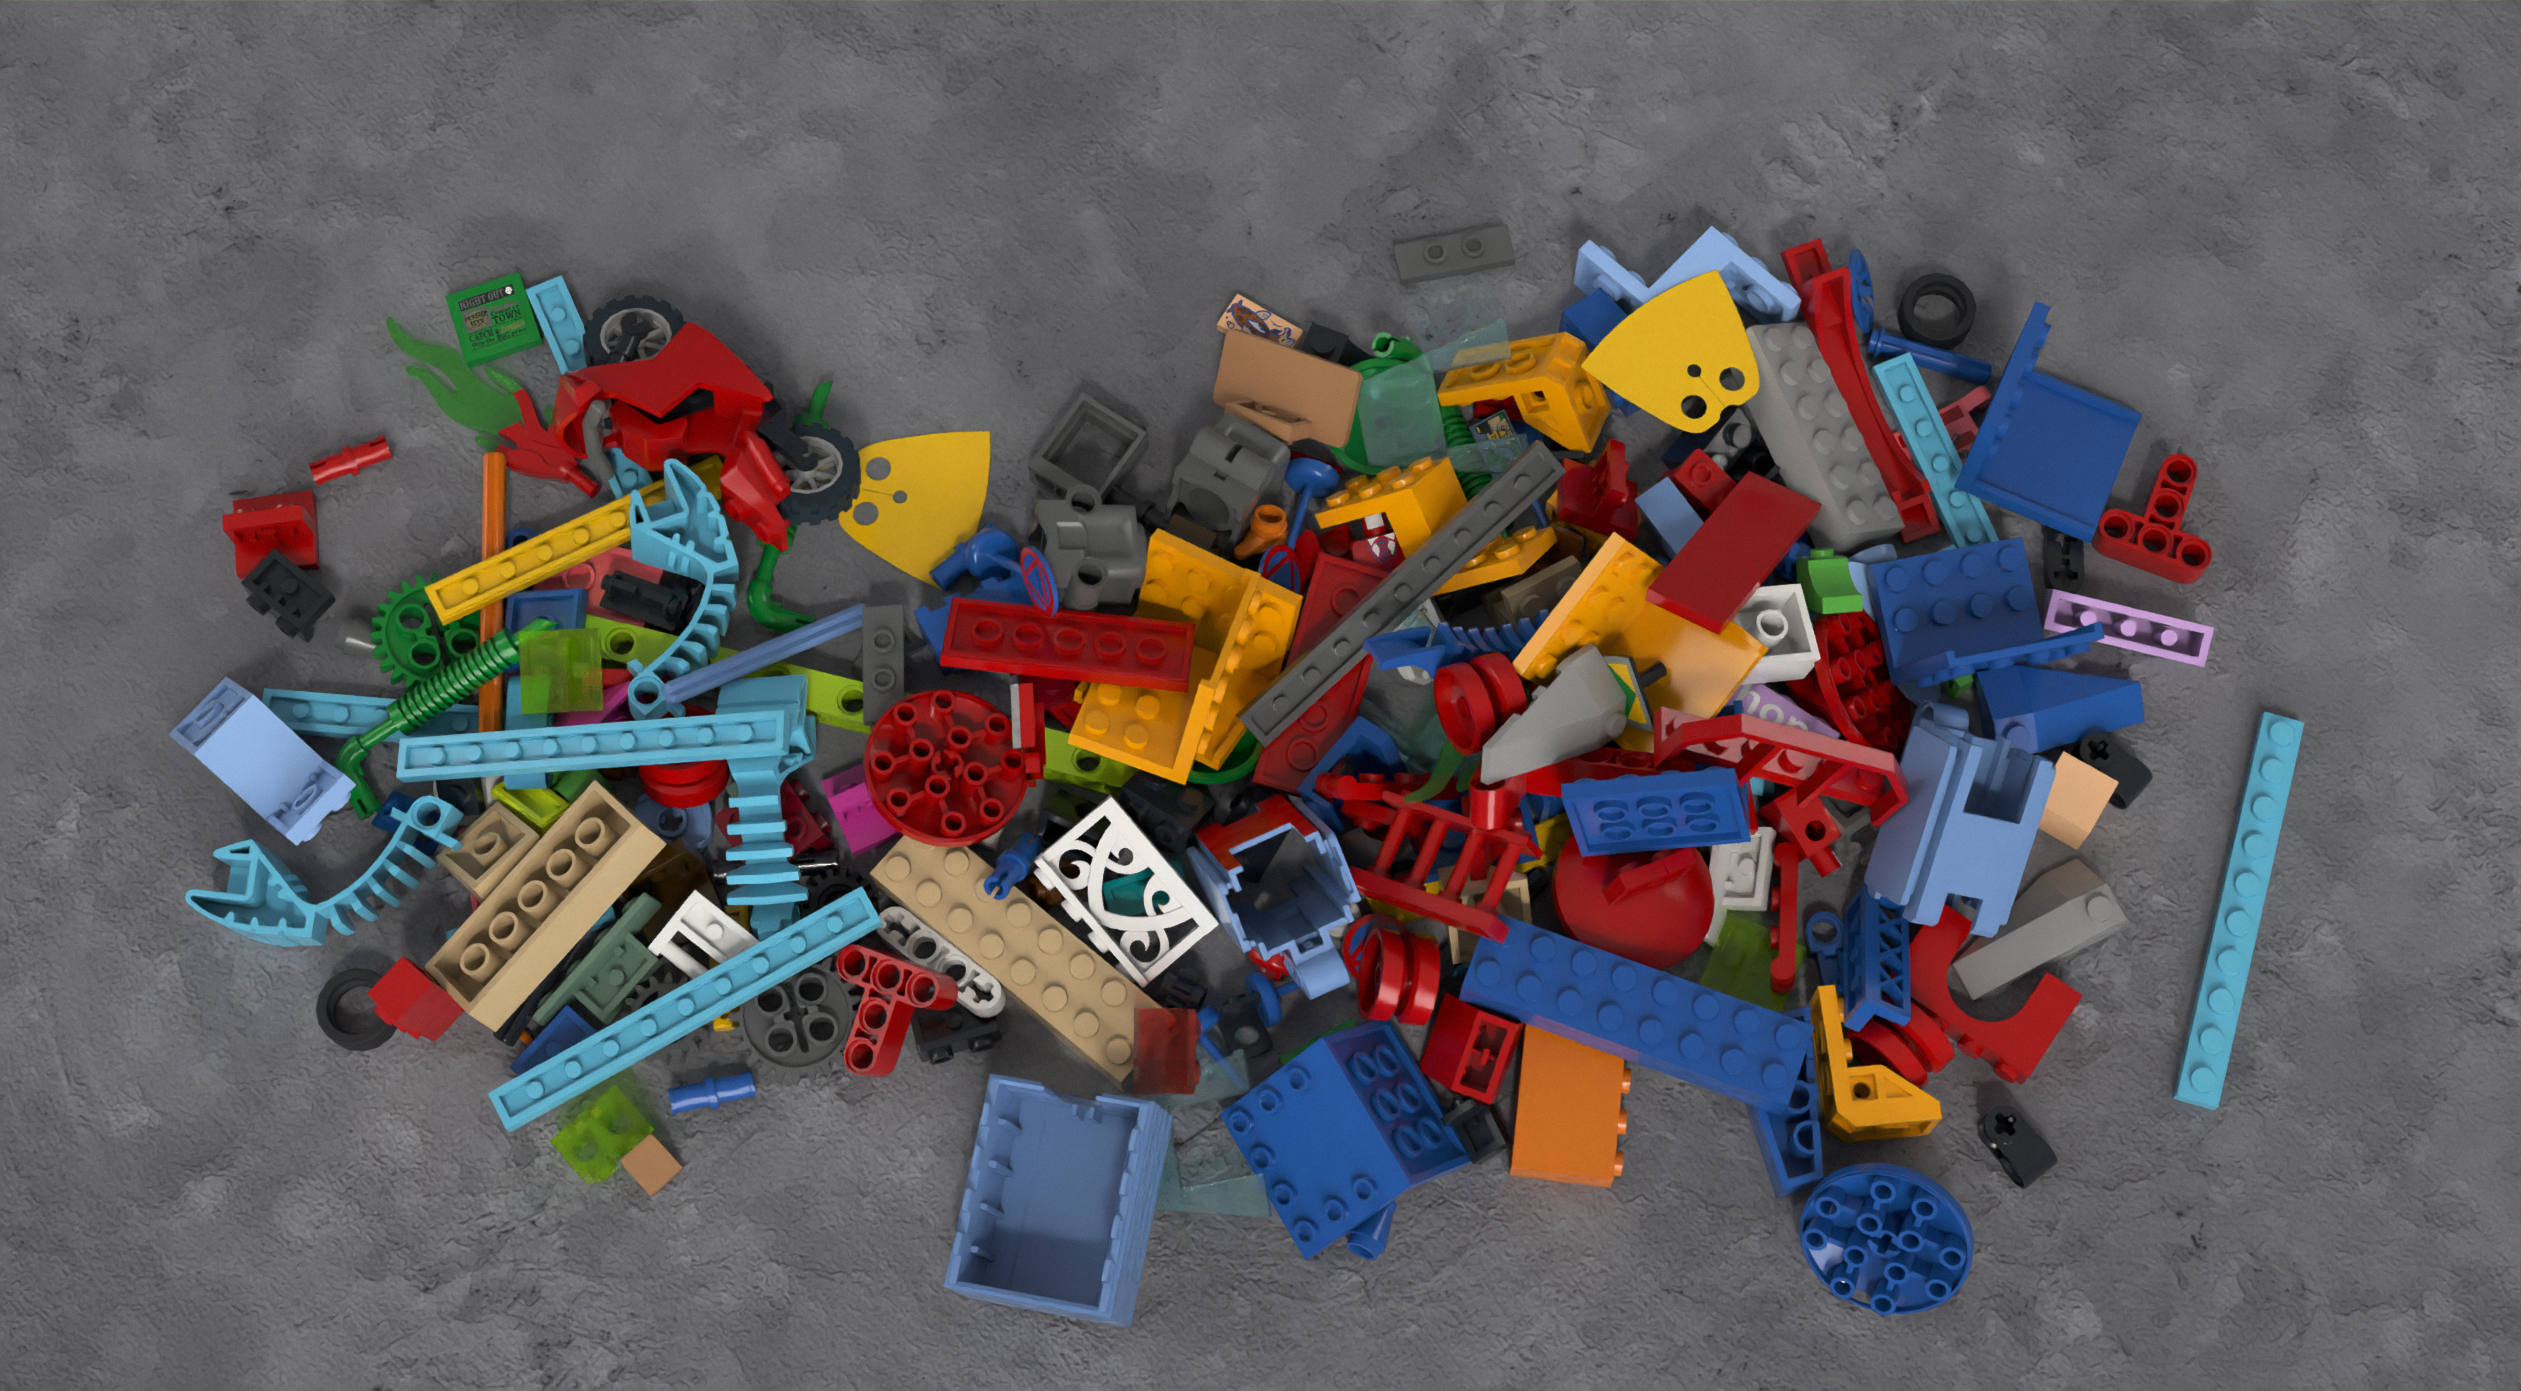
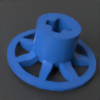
M1853 249L1849 256L1848 265L1851 275L1852 313H1855L1861 331L1864 334H1869L1874 324V308L1872 309V306L1864 301V297L1870 296L1874 304L1872 280L1863 254L1859 249ZM1864 279H1865L1866 286H1862V283H1861Z

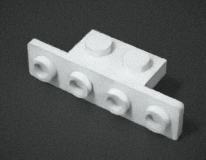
M1758 827L1755 835H1751V842L1708 846L1711 855L1709 872L1712 879L1715 905L1712 922L1704 941L1712 948L1723 947L1727 910H1767L1773 852L1777 833L1771 827Z

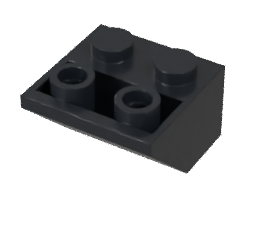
M1706 404L1694 419H1698L1705 414ZM1731 405L1721 411L1719 421L1702 433L1683 431L1661 457V460L1670 470L1681 466L1692 451L1699 448L1737 484L1749 471L1757 475L1761 473L1767 475L1775 465L1767 445L1742 410Z

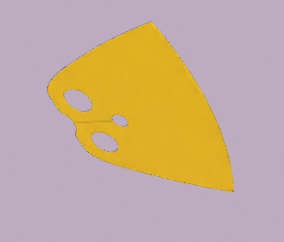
M1717 269L1676 285L1642 305L1619 323L1597 345L1581 365L1584 370L1621 397L1665 423L1690 433H1702L1719 421L1720 413L1724 408L1729 405H1742L1758 392L1760 384L1758 367L1737 308ZM1692 364L1698 365L1701 369L1700 376L1696 378L1691 377L1687 372L1688 367ZM1733 367L1743 373L1745 382L1741 389L1729 391L1721 385L1719 377L1724 369ZM1689 395L1700 396L1706 403V412L1698 419L1687 417L1681 409L1683 399Z
M990 431L927 434L886 440L864 447L858 452L861 468L860 493L857 500H852L853 506L846 513L844 511L839 513L838 520L841 527L855 541L911 576L940 589L930 577L929 572L934 570L954 552L953 547L957 543H965L973 536L979 525L989 478ZM882 457L890 463L891 471L885 479L873 480L867 475L866 465L871 459ZM897 491H904L907 494V499L903 503H896L892 495ZM863 502L874 504L878 509L876 521L870 525L858 524L853 517V511L858 504Z

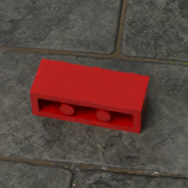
M404 956L367 993L377 1003L372 1010L390 1026H396L403 1033L407 1031L417 1040L422 1035L435 1042L465 1011L425 968Z

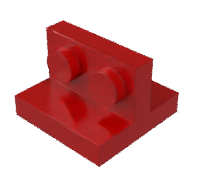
M1610 439L1594 468L1564 457L1561 465L1566 470V473L1558 479L1557 519L1608 537L1613 532H1616L1632 543L1638 534V508L1634 500L1638 495L1637 483L1625 479L1629 469V462L1625 461V444Z
M312 490L232 500L233 514L222 515L223 531L235 544L236 575L240 579H245L274 548L303 571L320 569L316 496Z

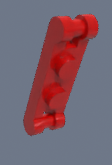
M1324 772L1318 775L1315 781V790L1320 796L1341 800H1383L1381 796L1384 790L1400 795L1401 790H1407L1419 795L1424 800H1452L1459 796L1462 789L1461 781L1458 777L1432 772L1424 773L1420 779L1419 774L1394 773V780H1384V774L1359 773V780H1356L1353 776Z
M1789 842L1778 844L1773 852V874L1781 881V887H1772V912H1780V925H1771L1770 950H1779V957L1775 958L1770 964L1769 985L1772 992L1779 996L1790 994L1795 986L1798 849Z

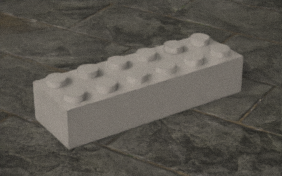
M1806 321L1750 326L1745 331L1756 359L1760 384L1758 392L1747 400L1746 403L1775 464L1781 468L1779 473L1787 489L1822 504L1818 516L1807 528L1815 548H1834V554L1843 555L1861 552L1868 548L1882 545L1903 529L1905 525ZM1731 367L1732 374L1741 389L1745 382L1744 375L1739 369Z

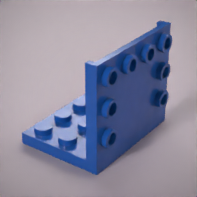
M2035 301L1996 387L1954 488L2090 543L2142 414L2033 370L2040 349L2052 326L2045 323L2051 307Z
M2022 537L1881 562L1866 567L1892 687L1916 682L1917 688H1923L1957 679L1960 676L1973 674L1976 670L1986 668L1989 671L2014 666V663L2027 661L2031 666L2047 664L2058 659L2071 657L2074 654L2091 651V642L2105 638L2102 623L2098 622L2044 639Z
M1742 700L1733 701V705L1724 706L1715 718L1744 714ZM1613 740L1602 746L1623 749ZM1695 762L1696 772L1683 773L1677 770L1662 772L1660 775L1643 777L1626 774L1619 776L1617 779L1600 781L1583 778L1576 780L1574 783L1561 784L1562 801L1582 857L1751 842L1748 781L1740 788L1735 768L1726 769L1721 766H1710Z
M1390 1019L1388 1021L1374 1020L1321 1037L1219 1114L1305 1260L1322 1252L1407 1190L1462 1169L1471 1163L1455 1128L1443 1126L1440 1118L1446 1115L1447 1112Z

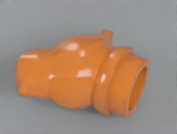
M1271 504L1257 507L1250 518V527L1244 535V540L1234 549L1235 558L1244 560L1255 554L1263 555L1272 545H1285L1289 535L1285 512L1278 506Z

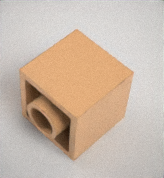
M2063 751L2054 764L2056 775L2038 828L2077 850L2090 834L2119 782Z

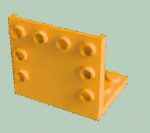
M1157 528L1150 537L1145 579L1140 590L1137 610L1132 617L1195 623L1194 646L1218 654L1245 569ZM1261 576L1256 590L1263 592L1256 615L1248 614L1247 616L1254 619V623L1248 640L1243 645L1246 648L1238 670L1234 669L1233 674H1228L1227 679H1229V683L1221 704L1217 703L1221 708L1213 730L1207 729L1208 732L1212 733L1206 753L1204 757L1197 755L1195 759L1217 771L1247 731V728L1235 715L1285 670L1303 596ZM1081 681L1075 689L1074 701L1083 704L1092 682Z
M1613 532L1515 658L1512 665L1516 672L1538 686L1541 685L1548 688L1559 676L1556 674L1555 668L1565 658L1588 643L1595 645L1602 656L1606 654L1632 656L1638 673L1653 663L1660 661L1666 667L1667 675L1644 689L1652 713L1654 714L1662 706L1711 719L1717 716L1769 648L1733 620L1720 635H1717L1645 600L1648 587L1666 567L1616 532ZM1626 724L1623 733L1619 737L1612 739L1625 750L1654 753L1653 732L1640 730Z
M1245 568L1218 654L1194 646L1188 693L1092 682L1070 732L1068 744L1186 785L1196 756L1204 757L1212 736V733L1208 732L1207 729L1213 730L1221 708L1217 703L1221 704L1229 683V679H1227L1228 674H1233L1234 669L1238 670L1246 648L1243 645L1247 642L1254 623V619L1247 616L1248 614L1256 615L1263 592L1256 590L1261 574Z

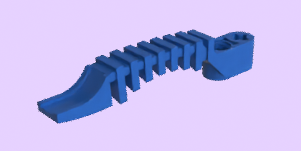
M1547 609L1538 610L1534 627L1529 617L1520 618L1516 633L1511 624H1503L1499 636L1496 634L1494 627L1485 628L1482 637L1478 628L1468 629L1467 635H1465L1462 626L1453 627L1451 631L1448 622H1439L1429 647H1426L1432 629L1429 626L1397 630L1364 640L1362 648L1364 651H1369L1376 660L1379 671L1415 666L1427 671L1430 678L1434 679L1437 669L1461 661L1469 664L1472 658L1493 651H1498L1505 655L1512 664L1550 614Z

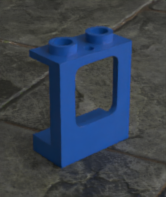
M1360 715L1296 788L1305 805L1334 832L1336 838L1341 832L1345 831L1340 822L1345 815L1341 812L1345 800L1333 798L1331 805L1315 794V781L1318 775L1324 772L1331 773L1345 755H1347L1353 766L1351 776L1356 780H1359V773H1381L1389 780H1394V773H1409L1391 735Z

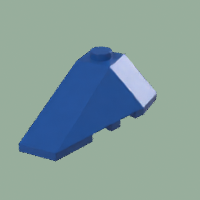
M2015 663L2014 666L1990 671L1987 668L1975 671L1983 738L1995 740L1996 734L2010 739L2011 743L2006 757H2008L2012 747L2022 749L2030 754L2038 753L2083 740L2091 733H2106L2145 721L2141 685L2137 680L2070 673L2064 670H2049Z

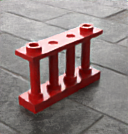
M1384 790L1381 798L1394 810H1397L1373 866L1368 865L1366 871L1353 866L1349 868L1359 894L1503 944L1509 928L1497 918L1499 912L1496 909L1520 854L1522 853L1537 859L1541 858L1543 851L1531 840L1533 835L1522 828L1512 825L1509 826L1508 830L1501 828H1477L1470 823V818L1424 803L1425 800L1415 793L1401 790L1400 795ZM1414 815L1420 820L1432 823L1409 877L1403 878L1402 883L1391 880V875L1388 872ZM1448 829L1468 835L1444 891L1439 890L1438 895L1426 892L1427 888L1424 886V883ZM1484 841L1504 847L1481 903H1475L1474 908L1463 905L1460 895Z

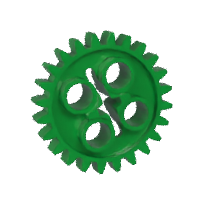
M433 572L431 583H425L420 575H416L415 587H411L405 581H401V595L389 590L387 592V600L390 605L379 603L377 605V612L382 617H372V628L377 631L370 633V643L378 645L373 649V658L384 659L380 663L381 673L393 670L391 675L392 685L402 680L405 681L406 694L418 685L420 686L424 681L427 682V679L434 677L442 669L447 668L443 665L437 638L435 635H431V621L424 608L426 605L431 606L438 634L440 637H444V652L450 664H454V661L465 655L454 651V646L461 643L469 644L473 649L478 645L480 646V610L445 626L442 625L424 587L439 581L437 572ZM413 618L419 620L422 625L416 629H408L401 623L406 619ZM420 654H427L433 657L434 661L429 665H420L413 659Z

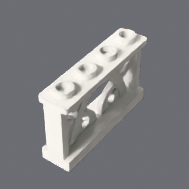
M1111 794L1035 858L1034 862L1039 868L1034 873L1049 891L1054 887L1060 891L1066 898L1061 903L1066 912L1076 922L1083 918L1093 930L1088 934V937L1103 954L1110 950L1119 960V963L1115 966L1116 970L1132 983L1137 982L1142 988L1203 936L1219 925L1213 913ZM1104 815L1111 822L1096 848L1084 841L1077 840L1078 837ZM1123 848H1128L1133 853V860L1128 865L1118 864L1108 858L1110 851L1119 858V851ZM1078 849L1088 853L1093 858L1091 866L1082 860L1071 862V864L1077 865L1080 869L1079 876L1071 879L1061 872L1059 860L1064 852ZM1105 866L1121 874L1138 873L1147 867L1155 873L1146 884L1143 895L1144 907L1148 916H1127L1104 910L1102 880ZM1088 886L1089 908L1073 890ZM1159 890L1165 891L1170 897L1169 902L1165 905L1158 903L1163 913L1156 914L1152 905V895ZM1193 918L1198 925L1169 948V941L1164 928L1175 926ZM1104 926L1125 931L1121 937L1120 945ZM1155 930L1160 940V950L1157 957L1148 962L1135 959L1130 951L1131 943L1135 940L1142 941L1146 951L1150 942L1147 931Z

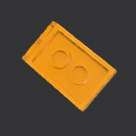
M1567 332L1459 350L1436 393L1442 407L1451 405L1467 406L1475 401L1487 399L1503 400L1513 395L1524 422L1568 450L1585 451V453H1591L1611 410V405L1602 383L1581 367L1590 355L1586 343ZM1543 391L1545 397H1538L1534 392Z
M1835 985L1818 986L1807 1006L1810 1005L1811 1007L1810 1025L1815 1026L1811 1037L1814 1045V1058L1825 1129L1843 1143L1928 1135L1942 1119L1940 1101L1882 1064L1848 1068L1847 1064L1852 1063L1853 1055L1850 1039L1843 1038L1841 1022H1844V998L1837 997Z

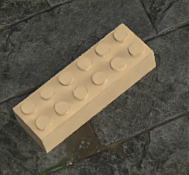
M594 780L424 966L425 970L470 1016L496 1032L667 843L620 799Z

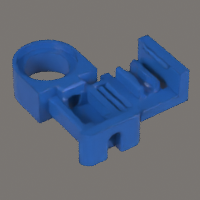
M1818 912L1809 919L1804 929L1808 957L1816 958L1821 986L1835 985L1836 993L1842 996L1844 995V927L1841 920L1835 914ZM1818 922L1829 923L1835 930V938L1828 943L1816 940L1812 933L1813 925ZM1885 962L1880 963L1881 967L1889 975L1887 964Z

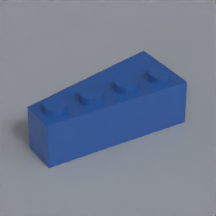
M1810 1005L1780 1013L1808 1024L1811 1022ZM1812 1037L1789 1105L1782 1116L1745 1103L1776 1199L1815 1188L1824 1179Z

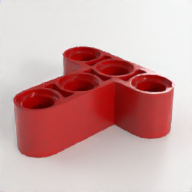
M2180 453L2172 454L2165 459L2152 481L2141 516L2120 509H2111L2103 513L2091 540L2095 551L2105 557L2180 584H2192L2199 580L2212 561L2213 553L2211 547L2205 540L2179 530L2198 474V468L2194 460ZM2168 473H2176L2182 478L2183 482L2179 483L2171 480ZM2155 507L2167 509L2171 517L2161 516ZM2109 527L2117 530L2121 538L2109 536L2104 528ZM2143 542L2154 543L2158 547L2159 552L2149 551ZM2187 555L2194 558L2198 566L2186 564L2182 556Z
M854 944L845 946L837 956V972L844 980L865 988L845 1047L843 1057L845 1066L856 1075L884 1077L890 1074L897 1063L915 1007L937 1011L951 1008L958 997V987L955 980L948 974L881 949ZM865 957V968L863 972H861L860 963L862 959ZM899 970L900 980L895 986L894 977ZM934 983L935 993L930 999L929 988ZM886 1010L887 1017L882 1026L881 1015ZM872 1049L873 1061L869 1065L867 1059L868 1054Z

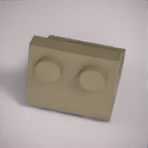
M1571 555L1528 578L1520 575L1481 595L1483 607L1489 619L1499 630H1501L1503 624H1511L1515 633L1520 618L1529 617L1534 627L1538 610L1547 609L1550 614L1581 575L1580 562Z

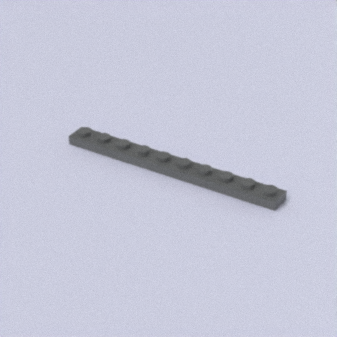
M1535 440L1235 716L1254 738L1266 748L1369 653V651H1364L1362 648L1365 639L1392 632L1565 474L1566 470L1542 441Z

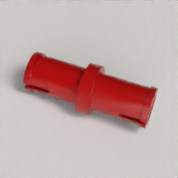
M381 435L376 439L352 448L349 445L341 447V452L315 462H309L308 465L319 487L326 482L350 473L352 476L361 474V469L387 459L390 460L393 456L384 435Z

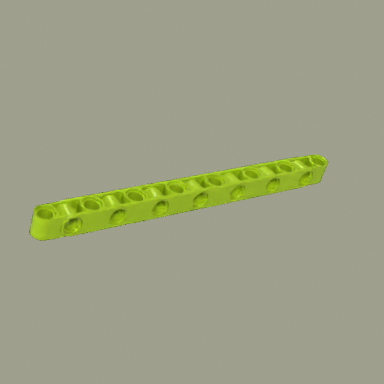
M586 614L581 663L605 669H627V662L637 659L647 668L679 636ZM622 644H634L628 653L623 655L616 654L618 647ZM719 646L715 660L707 656L708 662L711 665L738 654L740 651ZM780 661L737 678L805 674L808 680L805 716L815 715L816 722L866 735H870L874 727L865 726L863 708L855 713L846 711V707L850 702L854 700L863 701V682ZM722 685L711 690L720 692ZM1045 728L1046 765H1043L1044 779L1119 797L1122 786L1139 770L1130 765L1068 744L1069 733ZM1087 758H1095L1100 762L1099 766L1092 771H1084L1079 768V764Z

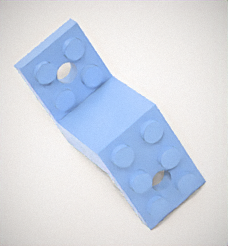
M1713 226L1650 288L1646 287L1645 281L1639 274L1634 271L1628 272L1617 263L1615 256L1610 250L1604 246L1598 247L1590 239L1579 249L1573 282L1587 296L1602 288L1627 316L1674 286L1716 269L1725 283L1734 304L1759 325L1795 322L1802 301L1797 291L1789 283L1777 280L1768 272L1766 265L1756 257H1749L1739 248L1732 236L1725 232L1720 233Z
M227 676L168 734L181 747L206 766L268 824L296 846L302 840L306 842L318 833L322 827L321 821L331 810L337 811L342 808L350 799V791L356 785L344 773L323 760L254 694Z

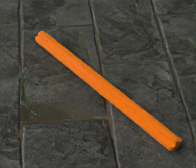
M488 452L483 456L481 561L505 551L506 459L501 452ZM504 598L480 609V644L504 629ZM499 673V676L493 678L488 683L486 682L484 686H479L478 733L502 731L503 673Z

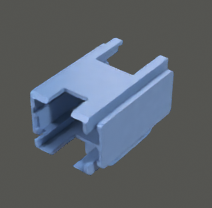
M1925 700L1919 704L1915 711L1898 763L1908 782L1909 802L1881 824L1865 873L1864 882L1871 897L1875 899H1880L1881 896L1886 897L1897 905L1905 906L1902 914L1903 918L1912 923L1935 926L1939 922L1944 904L1956 911L1960 895H1962V903L1976 910L1969 934L1992 938L1997 934L1999 925H2005L2008 921L2056 775V768L2052 766L2053 762L2015 747L2010 749L2008 757H2006L2011 743L2010 739L1996 734L1995 740L1976 736L1968 731L1969 716L1964 708Z

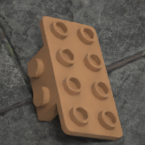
M1230 329L1225 336L1213 392V401L1215 404L1225 407L1224 414H1233L1249 424L1264 429L1285 445H1292L1295 440L1311 438L1340 448L1346 446L1349 441L1363 378L1358 370L1239 329Z

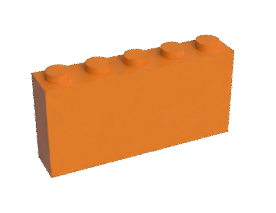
M1524 1023L1509 1176L1608 1188L1611 1187L1614 1176L1621 1177L1624 1151L1616 1150L1618 1134L1625 1135L1627 1125V1110L1620 1109L1621 1093L1629 1094L1631 1068H1624L1625 1059Z

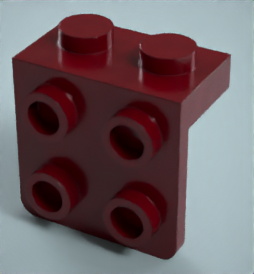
M785 777L780 786L782 819L787 822V830L784 831L785 842L794 846L793 856L788 857L790 862L811 846L818 851L828 850L834 844L827 835L833 829L819 810L812 814L805 804V801L811 798L797 778L790 782ZM727 806L716 814L715 823L733 848L743 844L742 834L728 835L727 832L728 824L740 822L739 807L729 808ZM741 860L746 865V860Z

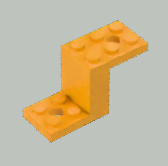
M1428 456L1414 461L1408 466L1409 468L1400 470L1399 466L1396 465L1382 470L1376 475L1377 477L1368 479L1367 475L1364 474L1345 483L1346 489L1326 498L1327 505L1318 511L1315 517L1320 528L1323 529L1385 512L1405 558H1408L1468 502L1449 458L1445 457L1432 461L1431 457ZM1528 526L1516 531L1512 537L1504 539L1498 534L1430 597L1523 574L1558 541L1552 526L1536 530L1535 526Z

